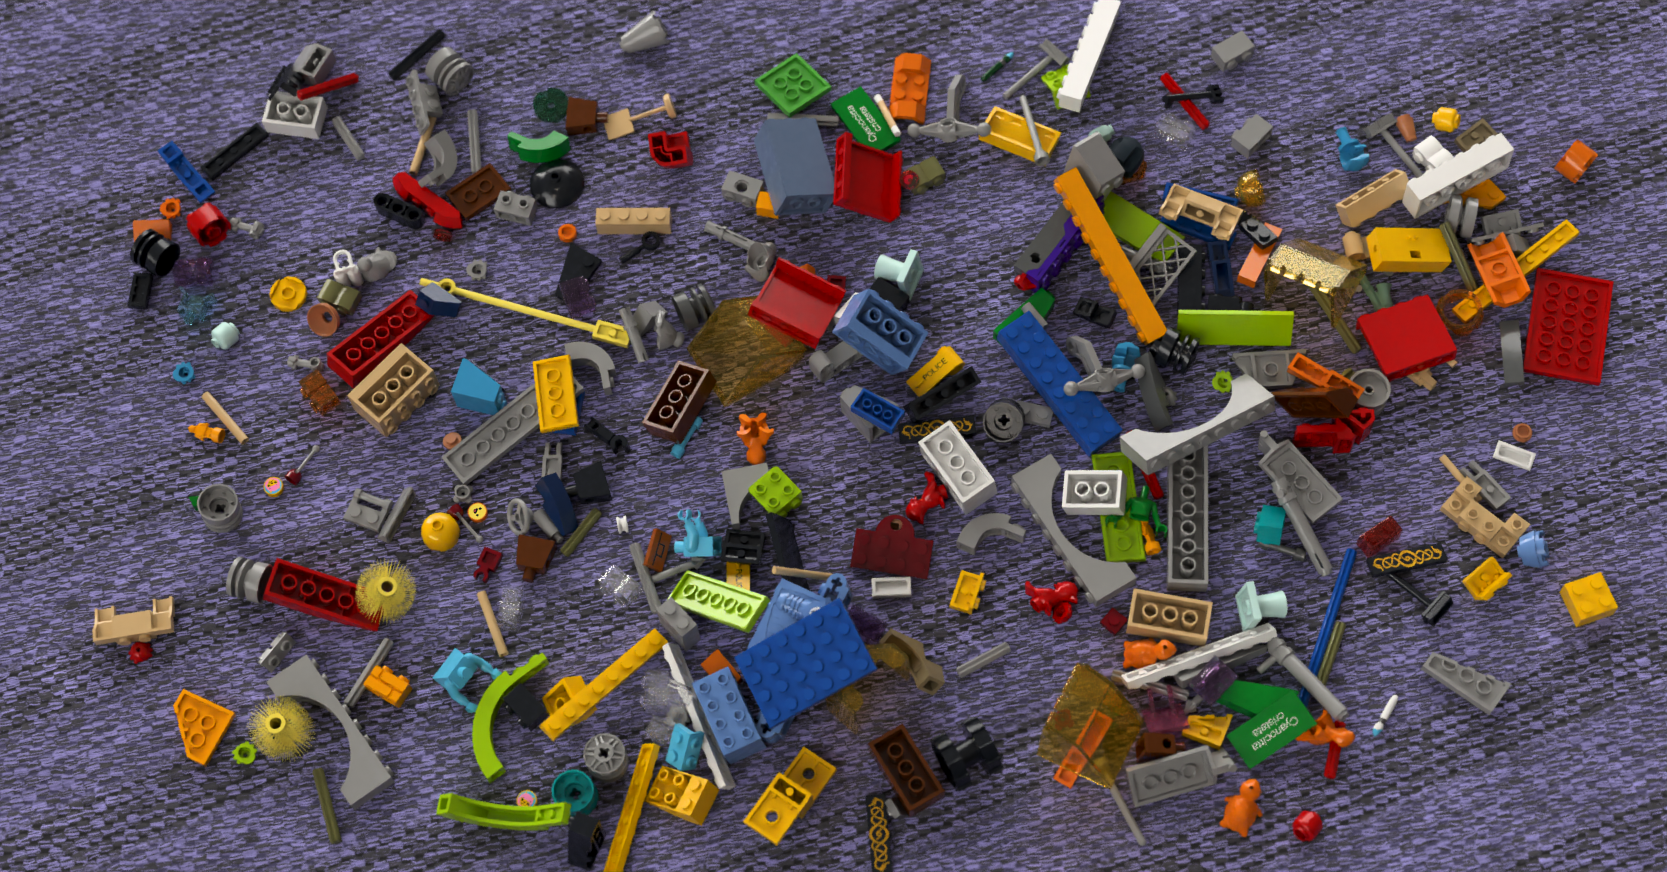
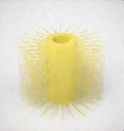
M384 561V566L382 567L379 565L373 571L367 569L370 573L369 575L366 571L362 574L363 577L360 579V582L367 585L362 586L357 582L356 587L365 590L358 591L355 597L357 598L361 595L358 602L362 601L360 603L362 605L365 604L363 609L367 610L366 613L371 612L369 618L374 612V619L380 607V620L383 612V622L385 617H387V625V620L395 618L399 613L403 615L399 610L406 612L405 609L407 608L409 611L407 606L410 607L412 602H406L407 604L400 608L397 605L404 603V600H406L404 598L406 597L411 598L414 602L415 596L411 594L416 592L415 590L417 589L406 590L408 588L411 589L414 584L410 585L408 583L411 579L406 578L408 577L407 572L404 576L405 572L400 573L402 566L397 572L399 563L393 575L391 573L390 576L392 562L388 573V563L386 565ZM366 576L370 577L368 578L370 580L369 582L365 580Z
M282 698L279 706L273 703L271 707H265L268 710L264 709L269 717L264 712L262 713L265 716L260 714L259 717L257 715L254 721L258 724H254L253 727L256 728L251 729H256L252 731L261 737L257 740L259 742L262 740L267 750L272 749L278 758L280 752L284 756L285 751L287 752V759L288 756L290 759L291 756L288 755L289 750L292 752L296 747L299 749L294 741L299 746L301 745L298 742L306 746L303 743V739H309L305 735V733L309 732H304L307 731L304 729L312 727H309L310 725L304 722L305 719L307 720V715L303 716L293 705L290 706L291 703H288L290 702L288 698L287 704L284 701L283 705Z

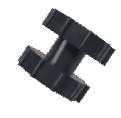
M973 716L960 723L966 739L954 745L946 733H941L930 739L936 759L956 792H960L972 785L967 768L976 763H979L987 775H991L1004 768L994 741L977 716Z

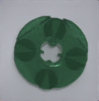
M547 88V91H540L535 96L533 108L536 117L548 123H559L567 115L568 98L562 90ZM554 102L555 107L549 108L547 104Z

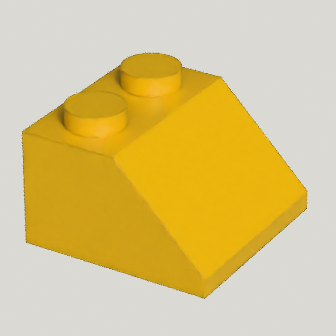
M581 676L562 678L542 697L550 716L586 686ZM596 706L574 725L588 719L597 710Z

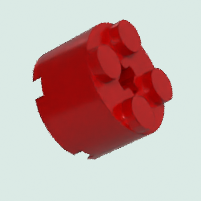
M205 203L186 217L188 231L203 247L205 245L210 247L216 246L228 236L226 233L228 229H231L228 219L211 203Z

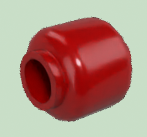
M1313 811L1301 812L1292 823L1293 834L1301 841L1314 840L1323 828L1319 814Z

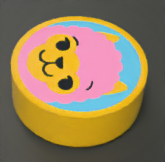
M277 477L268 478L263 486L266 494L270 497H277L284 490V484Z
M525 790L517 796L518 806H537L538 800L534 792Z

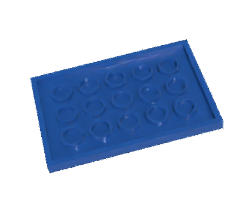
M841 598L834 600L734 657L771 729L878 670Z

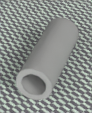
M1030 302L1021 308L1024 314L1030 311L1044 330L1048 328V323Z

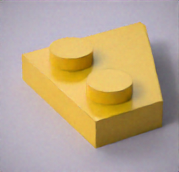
M1226 714V717L1189 715L1181 736L1220 750L1233 715Z

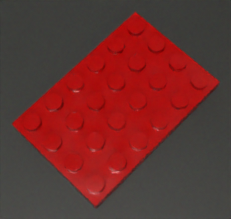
M1537 268L1523 358V371L1599 386L1601 383L1614 281Z

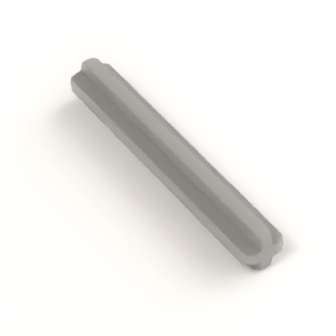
M469 109L467 116L471 172L474 174L481 169L477 110Z
M768 113L767 119L789 118L785 113ZM795 114L790 117L791 119L816 118L818 126L837 127L839 125L838 116Z
M636 542L631 544L629 549L651 613L657 614L656 609L661 606L649 568L643 565L645 557L641 545Z
M389 638L383 639L344 700L347 706L353 708L366 689L363 685L376 665L380 666L393 647L394 642Z
M1114 669L1111 680L1123 683L1121 675L1128 672ZM1160 681L1148 682L1140 687L1141 689L1187 701L1190 693L1188 689L1184 688L1181 690L1178 686Z

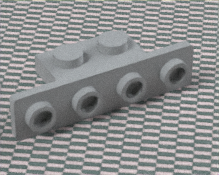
M413 69L406 78V86L408 87L409 99L413 107L412 112L415 116L416 127L418 128L419 135H424L430 126L428 116L440 118L443 111L437 87L420 83L417 70Z
M1519 209L1482 216L1480 219L1484 235L1467 239V243L1473 242L1474 245L1484 244L1485 239L1489 238L1494 241L1502 232L1505 235L1512 233L1521 235V231L1525 230L1528 233L1537 232L1539 227L1544 226V223L1522 227Z

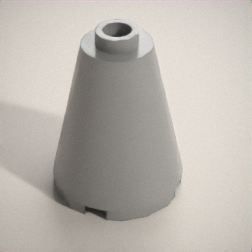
M655 10L620 37L621 41L619 44L623 52L627 51L629 54L671 43L670 38L666 39L668 33L660 17H655L657 13Z

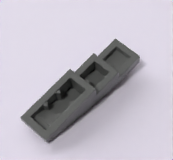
M1519 320L1499 321L1505 386L1525 385Z
M1147 352L1134 361L1135 364H1141L1145 368V375L1138 379L1148 416L1155 432H1158L1174 423L1166 408L1170 404L1162 389L1166 384L1151 352Z

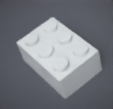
M277 91L272 100L267 102L262 123L268 133L319 139L328 107L323 97L315 96L301 101L297 98V95L294 97L288 92Z
M1065 470L1062 508L1067 515H1124L1127 477L1122 470Z

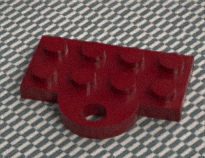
M890 515L879 522L876 531L856 528L850 567L928 579L934 541L915 538L914 527L907 518L900 515ZM895 519H899L902 522V528L897 531L891 527V523Z

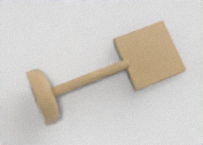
M668 93L663 96L665 106L630 117L627 108L610 114L608 123H604L608 139L613 140L634 133L632 121L664 110L667 111L670 118H676L677 114L670 94Z

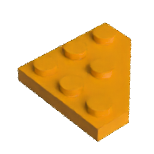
M1490 179L1460 194L1463 198L1462 206H1464L1465 200L1468 197L1479 199L1478 207L1490 210L1503 202L1507 197Z
M183 689L173 707L178 719L181 737L184 741L186 755L190 760L206 767L236 714Z

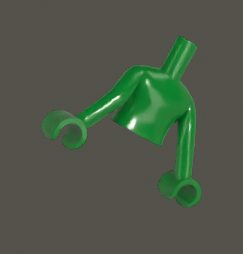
M1143 486L1140 497H1131L1126 502L1125 514L1131 507L1129 513L1131 519L1148 521L1152 510L1153 520L1156 525V536H1158L1160 531L1165 532L1164 538H1166L1168 528L1166 525L1161 524L1156 503L1148 499L1150 488ZM1124 515L1107 516L1106 527L1109 522H1114V528H1117V522Z

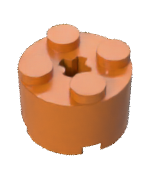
M1577 139L1554 169L1576 184L1598 154Z

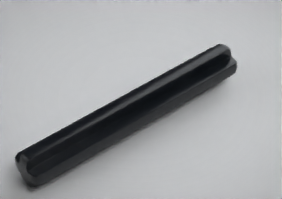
M440 29L434 32L388 72L389 77L392 80L398 79L445 38L444 32Z

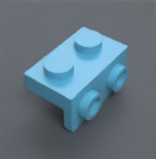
M681 723L675 724L665 761L680 771L695 769L704 733L702 731L693 732Z

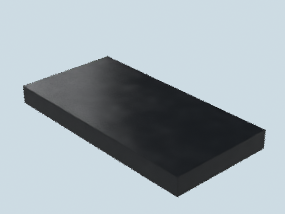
M773 512L766 514L779 567L804 570L791 520ZM781 575L783 579L809 590L807 578Z

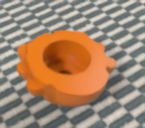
M167 198L165 203L161 204L160 212L167 219H175L181 215L180 200Z

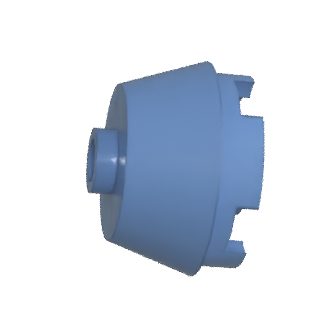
M1533 530L1519 537L1520 546H1517L1518 557L1522 558L1524 566L1542 569V566L1550 565L1549 561L1545 560V558H1549L1547 542L1542 538V536H1545L1544 530Z

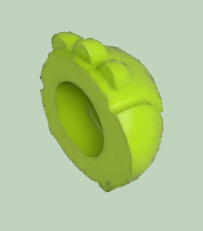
M1222 370L1221 373L1216 372L1212 385L1221 393H1225V391L1229 393L1233 377L1229 371L1225 372Z
M248 741L240 744V746H237L232 751L233 759L237 760V764L245 765L254 762L255 754L257 753L254 744H249Z

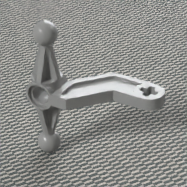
M962 74L955 75L948 88L947 118L922 127L913 123L908 126L907 133L913 138L923 134L949 143L976 133L986 137L991 133V126L986 122H982L978 126L959 122L960 100L966 90V78Z
M1077 335L1066 339L1068 352L1072 356L1081 359L1088 374L1087 378L1078 383L1069 381L1064 385L1063 390L1067 396H1075L1078 391L1110 392L1117 385L1131 377L1140 379L1145 375V368L1141 364H1135L1131 369L1102 368L1090 341Z

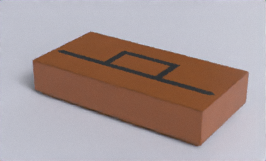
M657 528L653 529L643 563L644 566L656 572H662L672 538L671 535Z

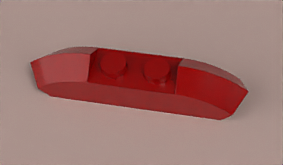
M400 172L392 178L398 195L404 201H411L416 207L419 208L421 206L425 209L424 211L428 216H434L433 222L447 228L458 229L463 227V220L459 210L427 187L421 188L418 181L409 174Z

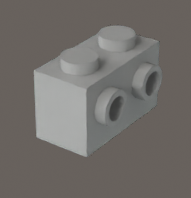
M500 191L494 212L496 218L531 226L538 206L536 199L529 195L522 196L512 191Z

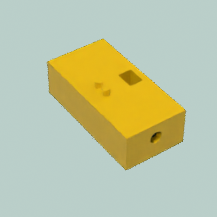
M1375 227L1366 238L1373 272H1443L1452 262L1449 248L1440 228Z

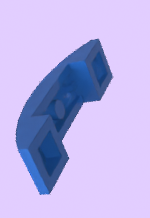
M170 141L158 150L166 164L200 203L216 193L173 141Z

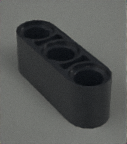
M379 193L373 199L376 210L380 215L415 230L423 227L425 221L418 207L386 193Z

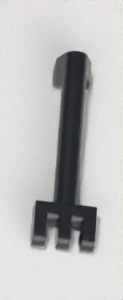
M1214 84L1208 85L1206 91L1164 95L1162 101L1165 103V109H1169L1174 101L1209 98L1211 104H1218L1224 102V98L1221 96L1222 93L1219 90V85Z

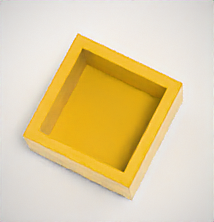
M1601 572L1564 584L1560 590L1562 599L1576 627L1611 616L1618 609Z

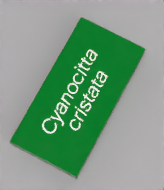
M861 86L830 103L833 111L858 143L886 151L901 142L900 137L894 136L886 119Z
M1293 689L1226 736L1249 769H1251L1315 726L1317 722Z

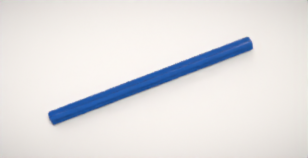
M1351 548L1346 550L1308 669L1316 677L1357 551ZM1302 686L1299 698L1307 708L1311 694Z

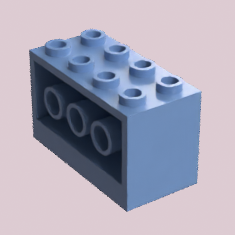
M867 289L852 297L832 331L833 334L890 375L909 368L929 333L924 329L923 325L912 321L908 314L897 310L893 303L882 299L872 289Z
M729 667L691 683L721 752L730 765L767 748L764 740L758 734L756 722Z

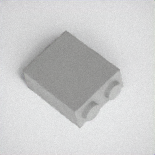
M672 597L656 609L661 626L686 652L701 640L697 624Z

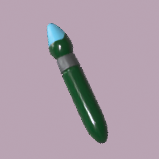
M1011 52L1004 55L1001 60L982 75L981 81L988 80L1006 63L1011 61L1014 53Z

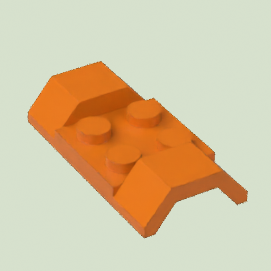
M903 53L895 58L889 108L894 121L897 119H911L924 125L931 60L923 54Z
M1504 232L1500 233L1494 241L1480 246L1471 243L1467 244L1477 271L1494 305L1505 308L1522 302L1531 293V289Z

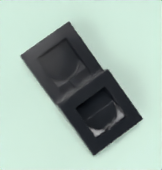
M1080 297L1073 314L1110 329L1117 312L1115 309L1100 306L1095 300Z

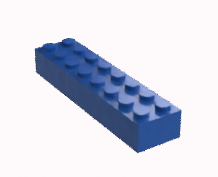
M1027 311L998 332L996 339L1088 457H1091L1120 436L1122 428L1093 391H1078L1075 396H1067L1064 393V385L1067 382L1073 381L1078 383L1083 378L1030 311Z

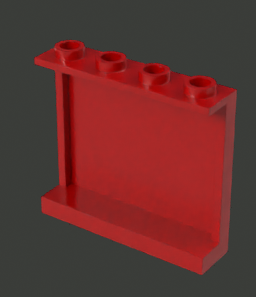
M845 132L836 139L833 205L888 223L898 218L901 214L902 151L900 150L893 155L852 141V133Z
M779 257L759 295L752 302L748 316L816 349L839 308L846 290Z
M1428 294L1416 296L1406 302H1398L1392 307L1381 308L1377 312L1363 314L1357 318L1356 330L1361 329L1382 373L1389 382L1456 358L1457 348Z

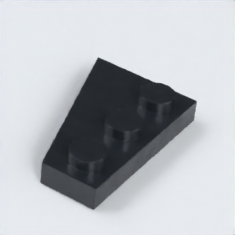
M571 243L556 289V297L572 305L599 268L602 260Z

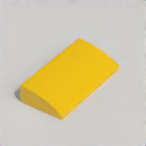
M994 106L985 121L991 126V133L986 137L979 135L978 140L1035 162L1034 155L1036 151L1026 119ZM1034 122L1042 148L1048 153L1050 158L1061 136V132Z

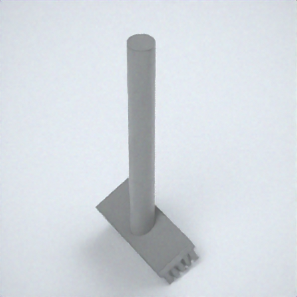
M1046 39L1039 46L1049 55L1002 94L1006 100L1009 99L1053 60L1063 67L1069 62L1070 58L1050 40Z
M1392 113L1386 114L1363 129L1367 139L1380 133L1417 178L1423 175L1421 170L1388 132L1387 128L1398 122Z

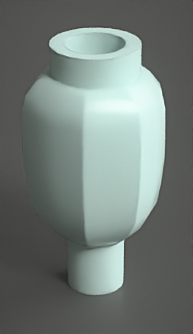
M1111 124L1108 126L1101 125L1093 129L1088 136L1098 131L1105 142H1107L1115 135Z

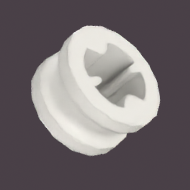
M626 515L623 518L616 517L619 534H622L623 531L628 533Z

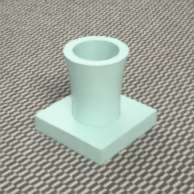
M910 249L905 263L884 254L880 255L875 265V279L879 277L883 280L897 282L899 289L908 294L911 300L924 271L918 251Z
M1254 581L1246 582L1235 596L1243 632L1255 628L1262 617L1285 618L1287 615V599L1283 591L1257 595Z

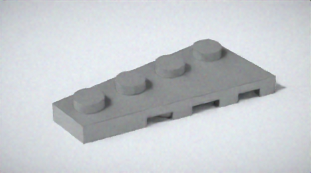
M1432 652L1421 668L1425 673L1488 715L1492 713L1511 686L1509 682L1504 681L1503 683L1498 681L1492 675L1476 672V669L1459 665L1457 661Z

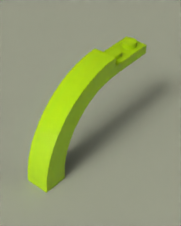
M543 653L532 656L526 665L516 668L511 676L506 670L490 684L478 704L473 720L472 742L477 762L489 783H492L506 772L496 756L493 744V726L497 713L504 702L503 698L520 683L523 684L549 665Z
M448 793L439 796L436 815L485 827L540 831L549 830L550 826L568 824L571 804L560 802L540 806H510L478 801L454 793Z

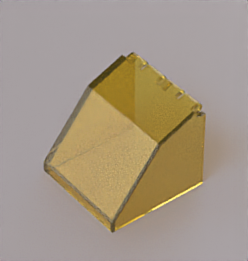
M1300 238L1283 242L1269 257L1264 269L1265 300L1269 302L1283 276L1297 282L1301 276L1300 283L1313 288L1319 283L1318 290L1331 295V327L1335 328L1366 273L1368 265Z
M758 295L722 300L686 348L697 366L710 370L717 382L713 390L724 407L730 406L783 376L804 358L803 354L807 350L802 342L798 340L794 342V338L748 316L750 306Z
M1077 662L1070 674L1072 678H1068L1061 691L1063 695H1059L1053 709L1060 713L1051 711L1045 722L1037 755L1111 790L1144 723V719L1111 680L1088 664L1082 665Z

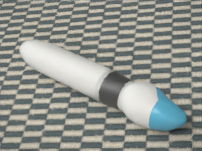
M1393 695L1388 701L1378 723L1373 727V736H1377L1383 730L1385 723L1397 704V695Z

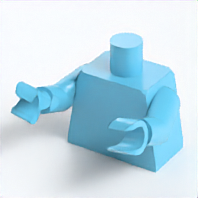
M687 509L686 517L683 518V510H680L678 518L684 520L687 537H684L683 541H675V553H684V557L721 556L722 536L708 537V531L700 519L701 512L697 510L698 517L693 518L692 511Z
M455 648L433 676V679L447 690L453 700L461 706H466L465 710L468 713L476 712L478 705L469 702L467 697L459 692V689L465 686L478 667L485 673H490L494 680L501 672L496 668L493 669L492 665L472 653L463 655Z

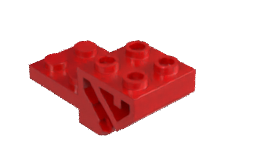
M1361 407L1357 410H1352L1349 418H1332L1330 423H1321L1319 425L1301 424L1296 427L1292 443L1295 447L1332 446V454L1349 453L1354 442L1359 445L1370 434L1375 421L1374 409Z

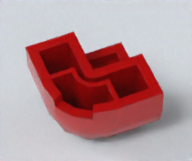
M666 131L648 134L651 156L659 166L666 169L692 166L693 152L690 148L689 133L687 131L675 134H668Z

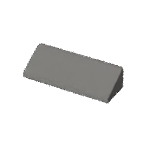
M407 487L402 491L377 536L379 540L386 543L391 542L416 497L413 487Z

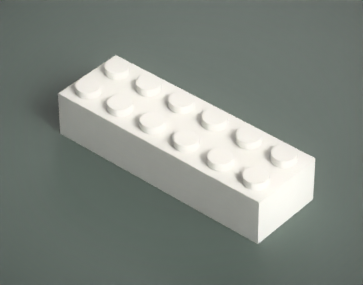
M1502 133L1496 136L1492 135L1485 142L1473 145L1464 153H1458L1452 160H1446L1437 168L1429 169L1422 176L1409 180L1402 203L1414 219L1449 201L1451 194L1460 195L1508 169L1514 148Z

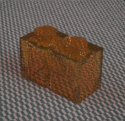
M318 369L298 381L302 387L299 391L305 399L309 398L312 401L309 405L315 413L319 411L321 416L341 404L337 395L329 384L327 385L326 380Z

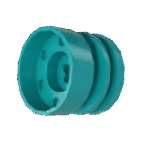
M567 770L554 780L552 786V798L555 803L567 802L571 804L570 817L575 816L576 811L588 815L596 808L599 800L598 790L591 778L584 772ZM575 792L580 794L577 800L574 798Z

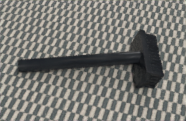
M1397 573L1386 575L1428 607L1421 615L1425 624H1430L1434 627L1454 604L1452 597L1444 591L1432 601Z

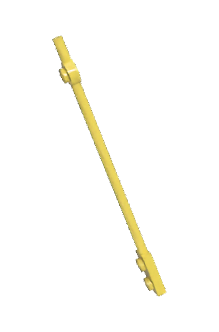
M425 278L420 279V285L427 286L434 282L444 290L450 288L448 293L453 296L466 297L593 332V339L628 349L630 345L627 331L623 329L624 326L598 320L596 325L457 288L455 282L448 278L442 279L440 282Z

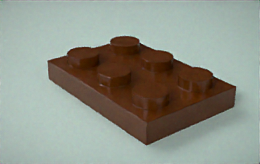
M489 163L445 192V195L454 207L460 211V214L467 222L497 202L500 191H511V188L492 164Z

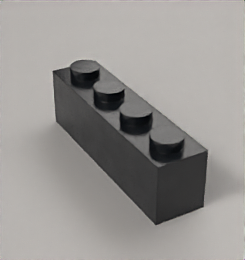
M1189 244L1197 250V253L1178 276L1177 319L1178 310H1205V302H1202V297H1205V285H1202V280H1205V268H1202V263H1205L1206 253L1202 252V245ZM1179 248V259L1187 258L1191 251L1187 248Z
M971 366L903 407L911 421L915 422L980 384L981 380Z

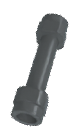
M1262 542L1258 544V547L1267 551L1269 548L1293 556V560L1303 562L1306 555V550L1299 547L1294 549L1282 544L1267 545Z

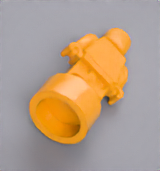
M199 423L196 426L190 425L188 427L189 432L194 433L195 437L202 441H205V438H209L212 442L221 444L225 438L224 429L218 427L209 428L208 425L210 424Z
M1140 521L1142 534L1147 540L1144 546L1146 554L1154 555L1159 553L1161 546L1154 538L1156 536L1151 525H1149V521Z

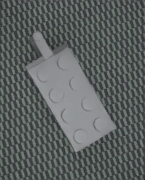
M1266 430L1260 432L1258 450L1265 456L1258 462V466L1273 482L1283 477L1290 481V487L1292 491L1296 492L1298 496L1296 499L1312 525L1343 501V498L1288 439L1277 444L1268 435Z
M1205 745L1125 769L1133 804L1135 807L1217 784V775L1229 771L1236 772L1237 766L1225 748L1210 752L1209 747Z

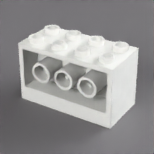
M950 420L918 442L922 456L965 515L997 494L995 480Z

